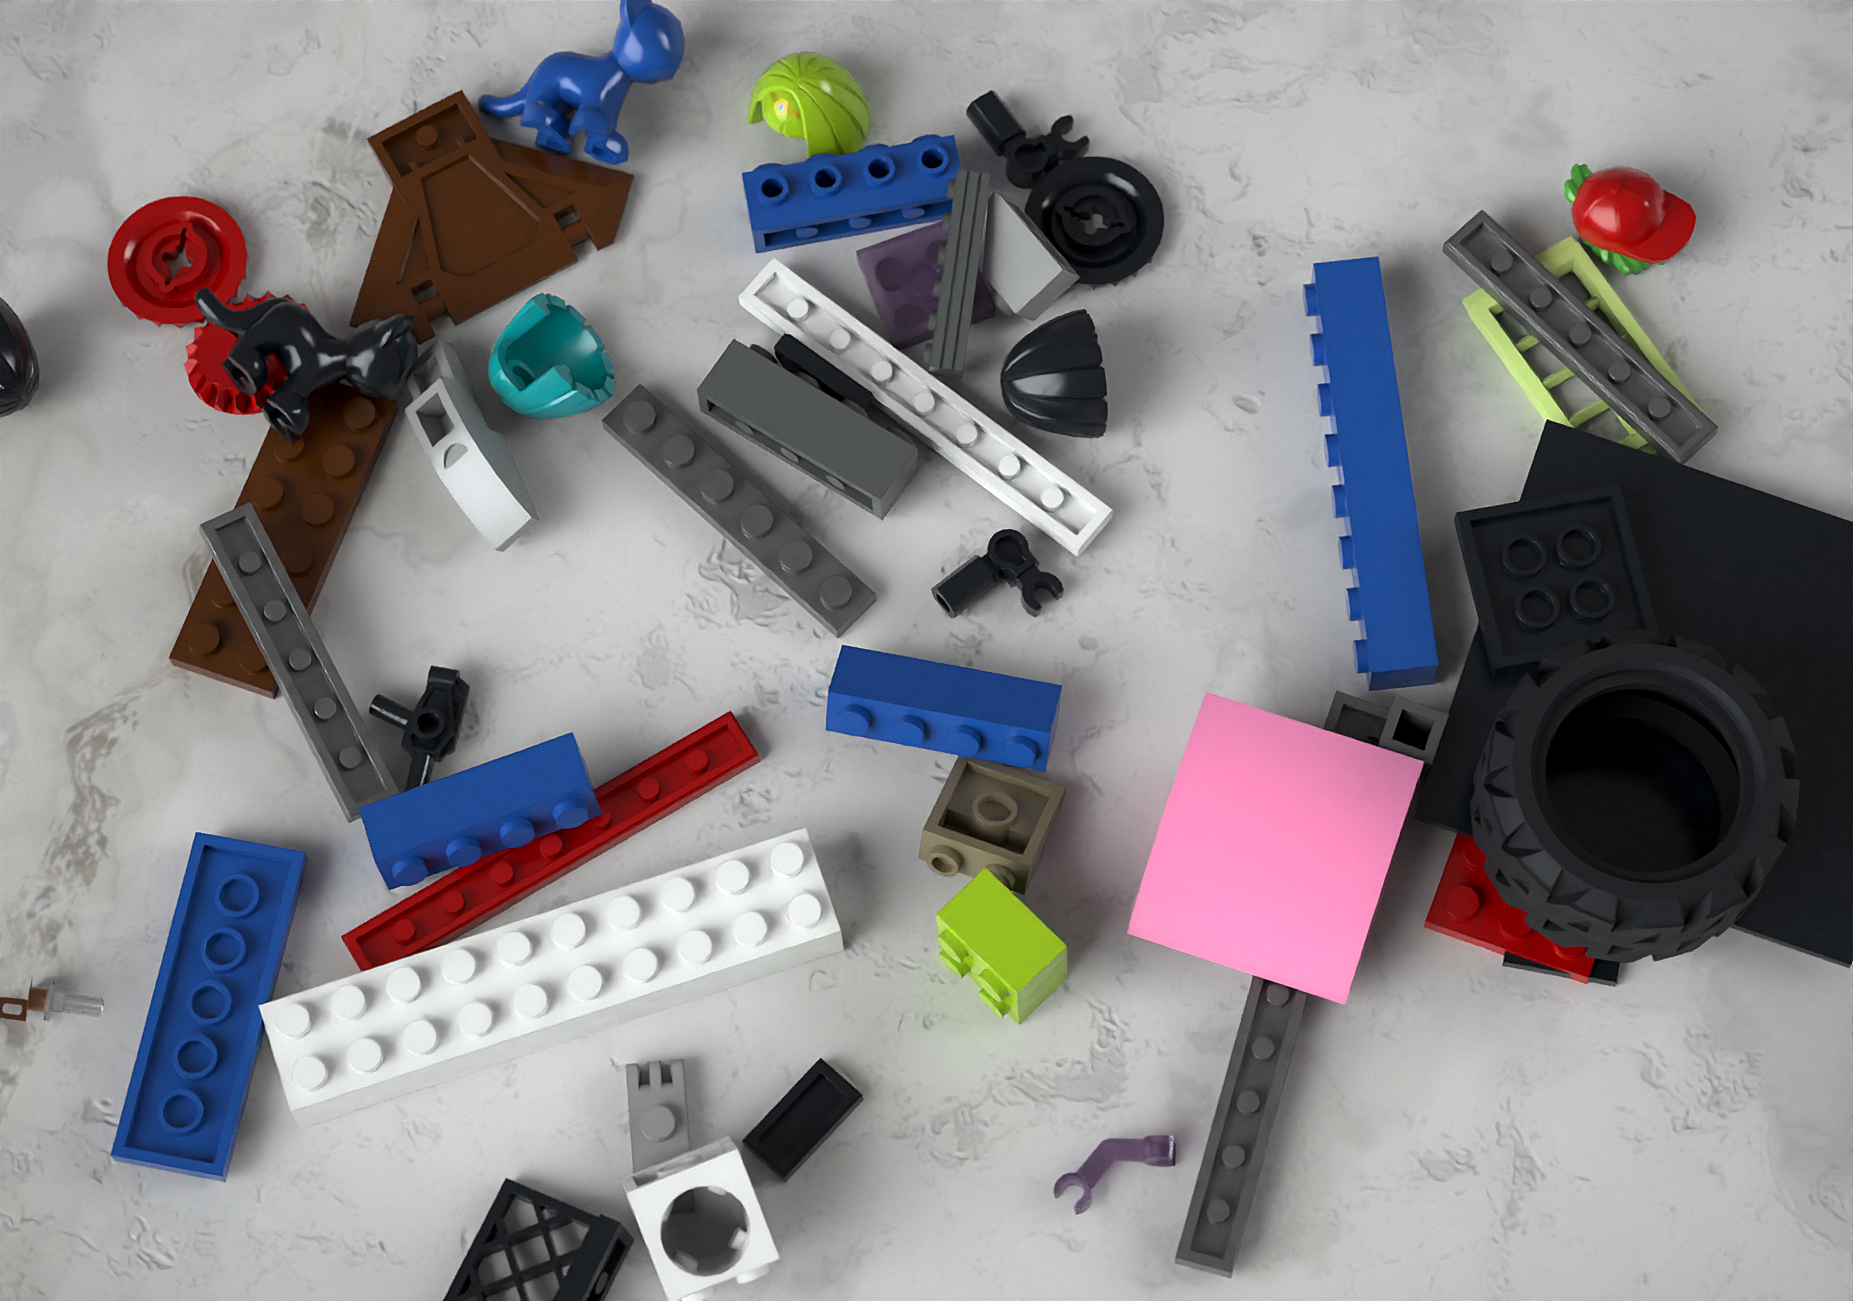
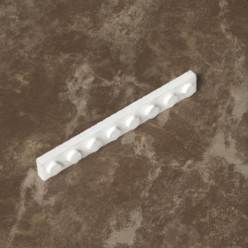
M772 258L739 295L740 306L779 335L783 336L784 333L787 335L791 334L868 389L874 396L870 403L1076 557H1079L1113 518L1112 508L775 258Z

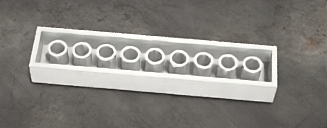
M805 827L259 1005L290 1112L300 1129L843 951L844 947L841 929Z

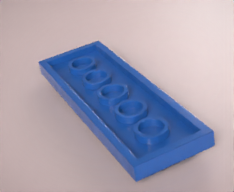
M195 833L111 1151V1157L114 1161L226 1182L265 1030L259 1005L271 1002L273 999L308 862L305 852L206 833Z

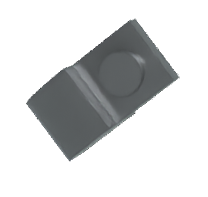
M1336 691L1323 729L1424 761L1420 780L1428 775L1449 713L1397 695L1394 697L1391 708L1388 709Z

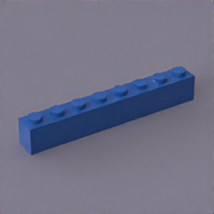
M1379 257L1313 263L1311 283L1303 284V303L1306 317L1315 316L1318 333L1310 334V352L1313 367L1322 366L1325 383L1317 384V401L1320 417H1330L1332 434L1324 435V450L1327 467H1337L1339 485H1331V499L1334 518H1344L1346 536L1338 537L1341 568L1342 570L1351 569L1354 585L1353 588H1346L1349 621H1359L1361 640H1353L1356 673H1366L1369 691L1433 685L1436 683L1439 661Z

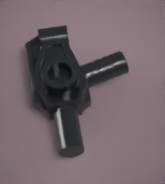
M431 665L426 690L414 710L396 703L381 694H377L370 705L369 714L404 730L401 746L412 757L404 792L429 783L434 762L441 763L445 756L455 752L470 693V686L460 678V670Z

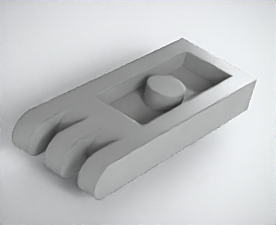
M683 1059L671 1060L670 1071L673 1082L663 1083L661 1061L649 1062L650 1084L640 1085L641 1073L638 1063L626 1064L633 1173L691 1150ZM694 1188L681 1193L674 1199L670 1215L695 1212Z

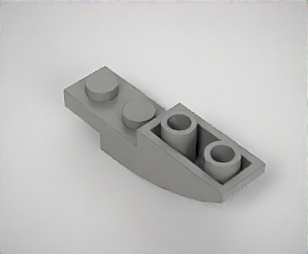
M438 339L417 358L415 368L406 381L414 401L404 410L428 459L457 504L495 550L504 552L539 521V517L504 434L490 430L487 427L454 345Z

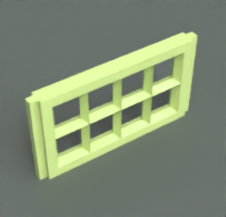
M1572 235L1534 257L1557 279L1573 271L1592 297L1583 303L1592 311L1599 307L1618 332V335L1702 411L1578 241L1574 240ZM1482 288L1462 299V304L1468 311L1469 317L1545 422L1548 419L1577 429L1576 427L1609 408L1600 398L1568 417L1549 389L1575 374L1564 366L1541 380L1522 353L1539 343V341L1530 333L1514 342L1495 316L1505 309ZM1613 410L1630 434L1617 443L1653 455L1660 454Z

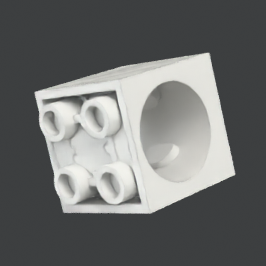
M729 1135L620 1178L661 1285L669 1301L681 1299V1301H702L716 1293L713 1285L736 1277L738 1283L752 1281L771 1271L768 1263L780 1259L739 1151ZM699 1186H706L708 1190L726 1196L727 1192L733 1194L739 1199L742 1215L740 1228L737 1227L733 1232L728 1248L719 1255L704 1260H697L678 1249L673 1254L662 1244L660 1234L661 1222H667L674 1199L681 1193Z

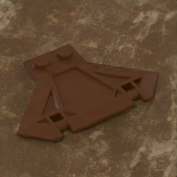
M462 89L367 138L369 147L393 189L349 323L350 327L357 328L362 323L373 318H389L396 314L411 315L415 319L411 330L416 337L417 344L421 345L436 337L429 323L430 321L448 313L455 326L503 302L577 263L578 258L572 247L590 238L598 251L613 244L634 175L491 138ZM574 212L578 220L561 228L557 220ZM433 287L436 294L418 303L414 295Z

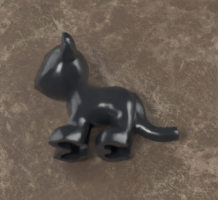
M209 288L197 289L194 295L197 307L210 322L224 330L235 332L239 335L231 347V352L227 355L228 358L222 363V367L233 384L242 393L253 396L268 382L269 370L265 360L266 357L274 356L287 374L286 380L267 399L268 402L261 409L265 419L275 432L292 445L299 440L310 422V411L307 403L309 396L345 379L362 394L390 402L402 392L408 377L415 368L418 358V346L416 337L411 330L415 321L411 315L396 314L389 318H373L362 323L344 339L337 338L326 332L308 309L285 297H272L244 310H232L222 304Z

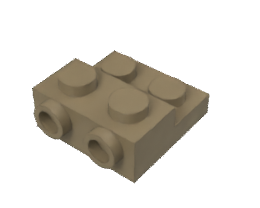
M958 756L922 830L918 859L927 861L928 867L933 872L944 877H952L959 872L975 878L986 867L1010 891L1025 895L1043 856L1048 834L1064 802L1067 786L996 762Z

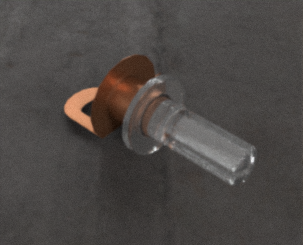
M33 976L28 1000L0 997V1018L26 1021L28 1010L44 1012V1021H50L51 1011L101 1017L104 1009L103 998L54 992V981H49L48 989L32 987ZM4 1004L21 1005V1014L4 1013Z

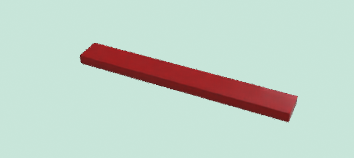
M730 710L594 789L602 815L588 819L575 828L557 830L535 838L522 847L507 848L479 858V860L471 865L459 867L342 935L341 938L361 972L446 945L759 763L760 756Z

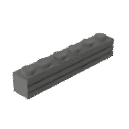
M957 169L956 179L949 178L946 199H953L951 212L944 211L942 231L948 232L947 245L940 244L937 264L944 265L942 277H935L932 297L939 298L938 309L930 310L928 330L934 331L933 343H926L923 363L930 364L929 373L931 375L959 379L963 377L991 173Z

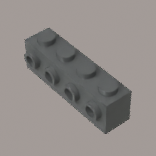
M733 339L697 388L700 411L883 520L919 470L918 451L914 441L905 432L896 427L888 426L885 429L869 420L867 412L855 402L845 398L839 402L823 392L822 386L808 374L800 371L792 374L777 365L776 358L764 348L755 344L747 347Z

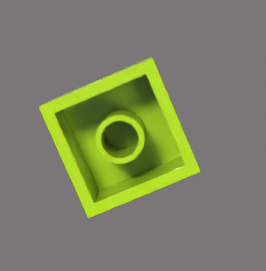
M986 867L936 913L937 941L939 942V948L942 950L938 954L940 960L958 978L962 979L967 974L982 989L978 993L980 999L996 1016L1002 1018L1007 1013L1019 1025L1067 979V945Z

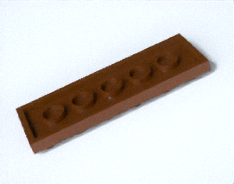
M339 382L307 398L310 422L294 445L277 434L270 425L234 507L235 509L251 502L309 617L399 411L397 402L394 400L389 402L366 396L354 387ZM212 558L169 659L174 666L275 700L279 686Z

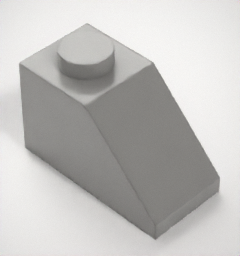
M995 191L988 198L982 275L994 288L989 293V296L1007 316L1012 317L1014 314L1034 321L1071 287L1080 276L1013 198L998 191Z

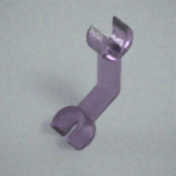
M1151 1135L1143 1139H1104L1076 1173H1066L1056 1181L1053 1190L1055 1199L1060 1197L1069 1186L1076 1185L1084 1190L1083 1196L1074 1206L1075 1214H1081L1091 1205L1093 1198L1092 1188L1115 1161L1143 1162L1146 1165L1156 1167L1175 1166V1137Z

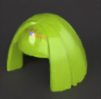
M795 52L777 59L776 62L772 63L755 83L748 105V123L755 124L765 120L779 134L795 139H805L808 158L822 153L839 156L859 152L863 147V140L867 139L869 133L870 111L867 98L857 80L842 65L819 53L800 52L797 54Z

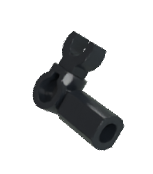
M993 90L973 100L966 110L967 117L995 154L1006 158V176L1009 182L1021 189L1034 188L1048 171L1059 165L1060 160L1069 161L1081 158L1089 148L1090 140L1087 136L1075 142H1068L1062 138L1064 134H1067L1073 128L1074 119L1071 115L1062 116L1057 119L1052 125L1051 133L1048 135L1039 134L1034 138H1025L1026 131Z
M1003 529L996 532L990 538L987 553L984 556L974 555L931 588V591L937 603L949 617L954 619L997 586L998 577L1003 578L1010 587L1017 586L1021 591L1020 600L1022 607L1028 614L1034 617L1040 614L1042 608L1033 597L1035 590L1039 588L1047 589L1056 600H1059L1063 596L1064 589L1061 581L1055 575L1049 572H1041L1037 568L1039 561L1029 551V545L1025 536L1012 529Z

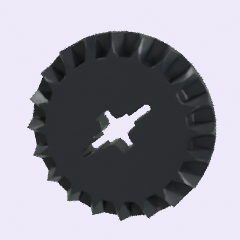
M1100 156L1081 157L1054 167L1034 186L1024 210L1080 276L1072 286L1077 283L1086 284L1094 290L1101 284L1111 283L1116 287L1122 279L1129 276L1136 277L1139 270L1146 263H1151L1154 253L1162 241L1164 211L1156 189L1140 171L1131 165L1112 158ZM1093 213L1102 215V224L1108 227L1107 229L1098 228L1094 235L1086 233L1085 223L1080 221L1081 219L1090 220Z

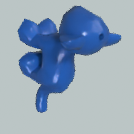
M621 0L619 8L620 23L616 29L613 50L599 56H590L572 51L553 53L538 64L520 91L507 97L483 94L478 100V108L484 114L498 118L522 115L520 126L534 127L538 130L535 145L563 156L570 154L574 144V134H578L579 130L586 129L585 153L608 164L618 165L628 161L629 157L628 143L616 131L625 97L632 82L655 84L673 79L684 55L685 37L681 22L669 9L652 3L651 0ZM576 109L577 112L570 124L566 116Z

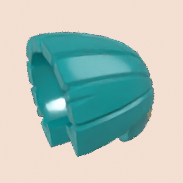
M541 293L531 298L501 333L489 361L488 381L492 390L497 393L498 398L507 407L519 414L536 419L569 417L598 407L613 396L615 381L612 379L615 378V374L611 371L613 368L608 353L603 352L605 346L591 325L584 326L585 318L570 304L566 306L565 301L555 295L551 296L549 293L546 295Z

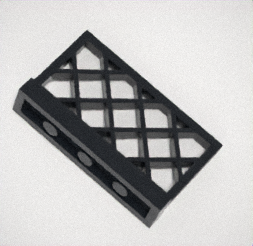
M505 1178L443 1301H487V1297L515 1286L520 1300L530 1301L524 1283L553 1271L555 1272L559 1289L551 1301H604L634 1239L619 1221L602 1214L597 1217ZM514 1198L533 1205L538 1223L508 1234L504 1218ZM544 1210L557 1216L546 1219ZM573 1222L588 1228L578 1249L558 1256L551 1231ZM497 1231H498V1232H499V1235H500V1238L493 1241V1239H494V1237H495V1235H496V1233H497ZM543 1235L550 1260L520 1271L513 1246ZM505 1250L512 1275L482 1286L478 1269L483 1259ZM570 1265V1267H569V1269H568V1271H567V1273H566V1275H565V1274H564V1271H563V1267H566V1266ZM472 1282L474 1290L467 1292Z

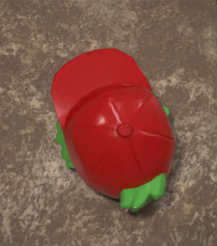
M1576 163L1571 169V180L1568 179L1564 183V195L1572 205L1571 215L1573 224L1580 237H1582L1583 243L1591 247L1599 260L1608 265L1613 264L1625 276L1631 272L1637 275L1642 270L1649 269L1650 264L1664 265L1665 262L1677 256L1685 248L1693 234L1697 216L1691 205L1676 195L1663 190L1650 175L1640 170L1624 166H1614L1592 173L1586 164L1579 166Z

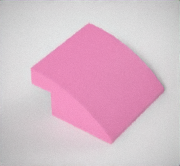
M1206 692L1156 834L1132 911L1127 934L1345 1005L1394 866L1402 830L1419 784L1424 761Z

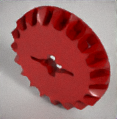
M174 196L158 199L136 210L122 223L115 233L108 251L107 271L113 291L121 304L133 312L139 320L144 318L153 322L159 328L162 324H171L182 329L186 323L196 321L203 324L206 317L201 313L194 299L197 289L209 288L224 305L232 297L237 298L238 288L242 280L246 279V265L249 257L241 229L225 210L201 198ZM185 248V255L191 267H181L179 273L175 274V277L172 278V271L166 261L176 260L179 253H182Z
M269 291L262 298H255L246 293L243 302L233 304L228 301L225 306L232 310H244L275 296ZM288 294L285 295V296H283V297H285V298H287V299H289V300L295 302ZM304 303L299 304L304 308L308 309ZM209 320L204 327L194 328L195 340L193 343L186 345L188 361L184 363V367L188 375V381L199 399L209 407L227 414L252 415L263 413L261 408L268 402L267 399L287 378V374L274 356L266 357L269 370L268 382L255 395H246L233 384L222 367V363L228 358L227 355L231 352V347L239 335L235 332L224 330Z

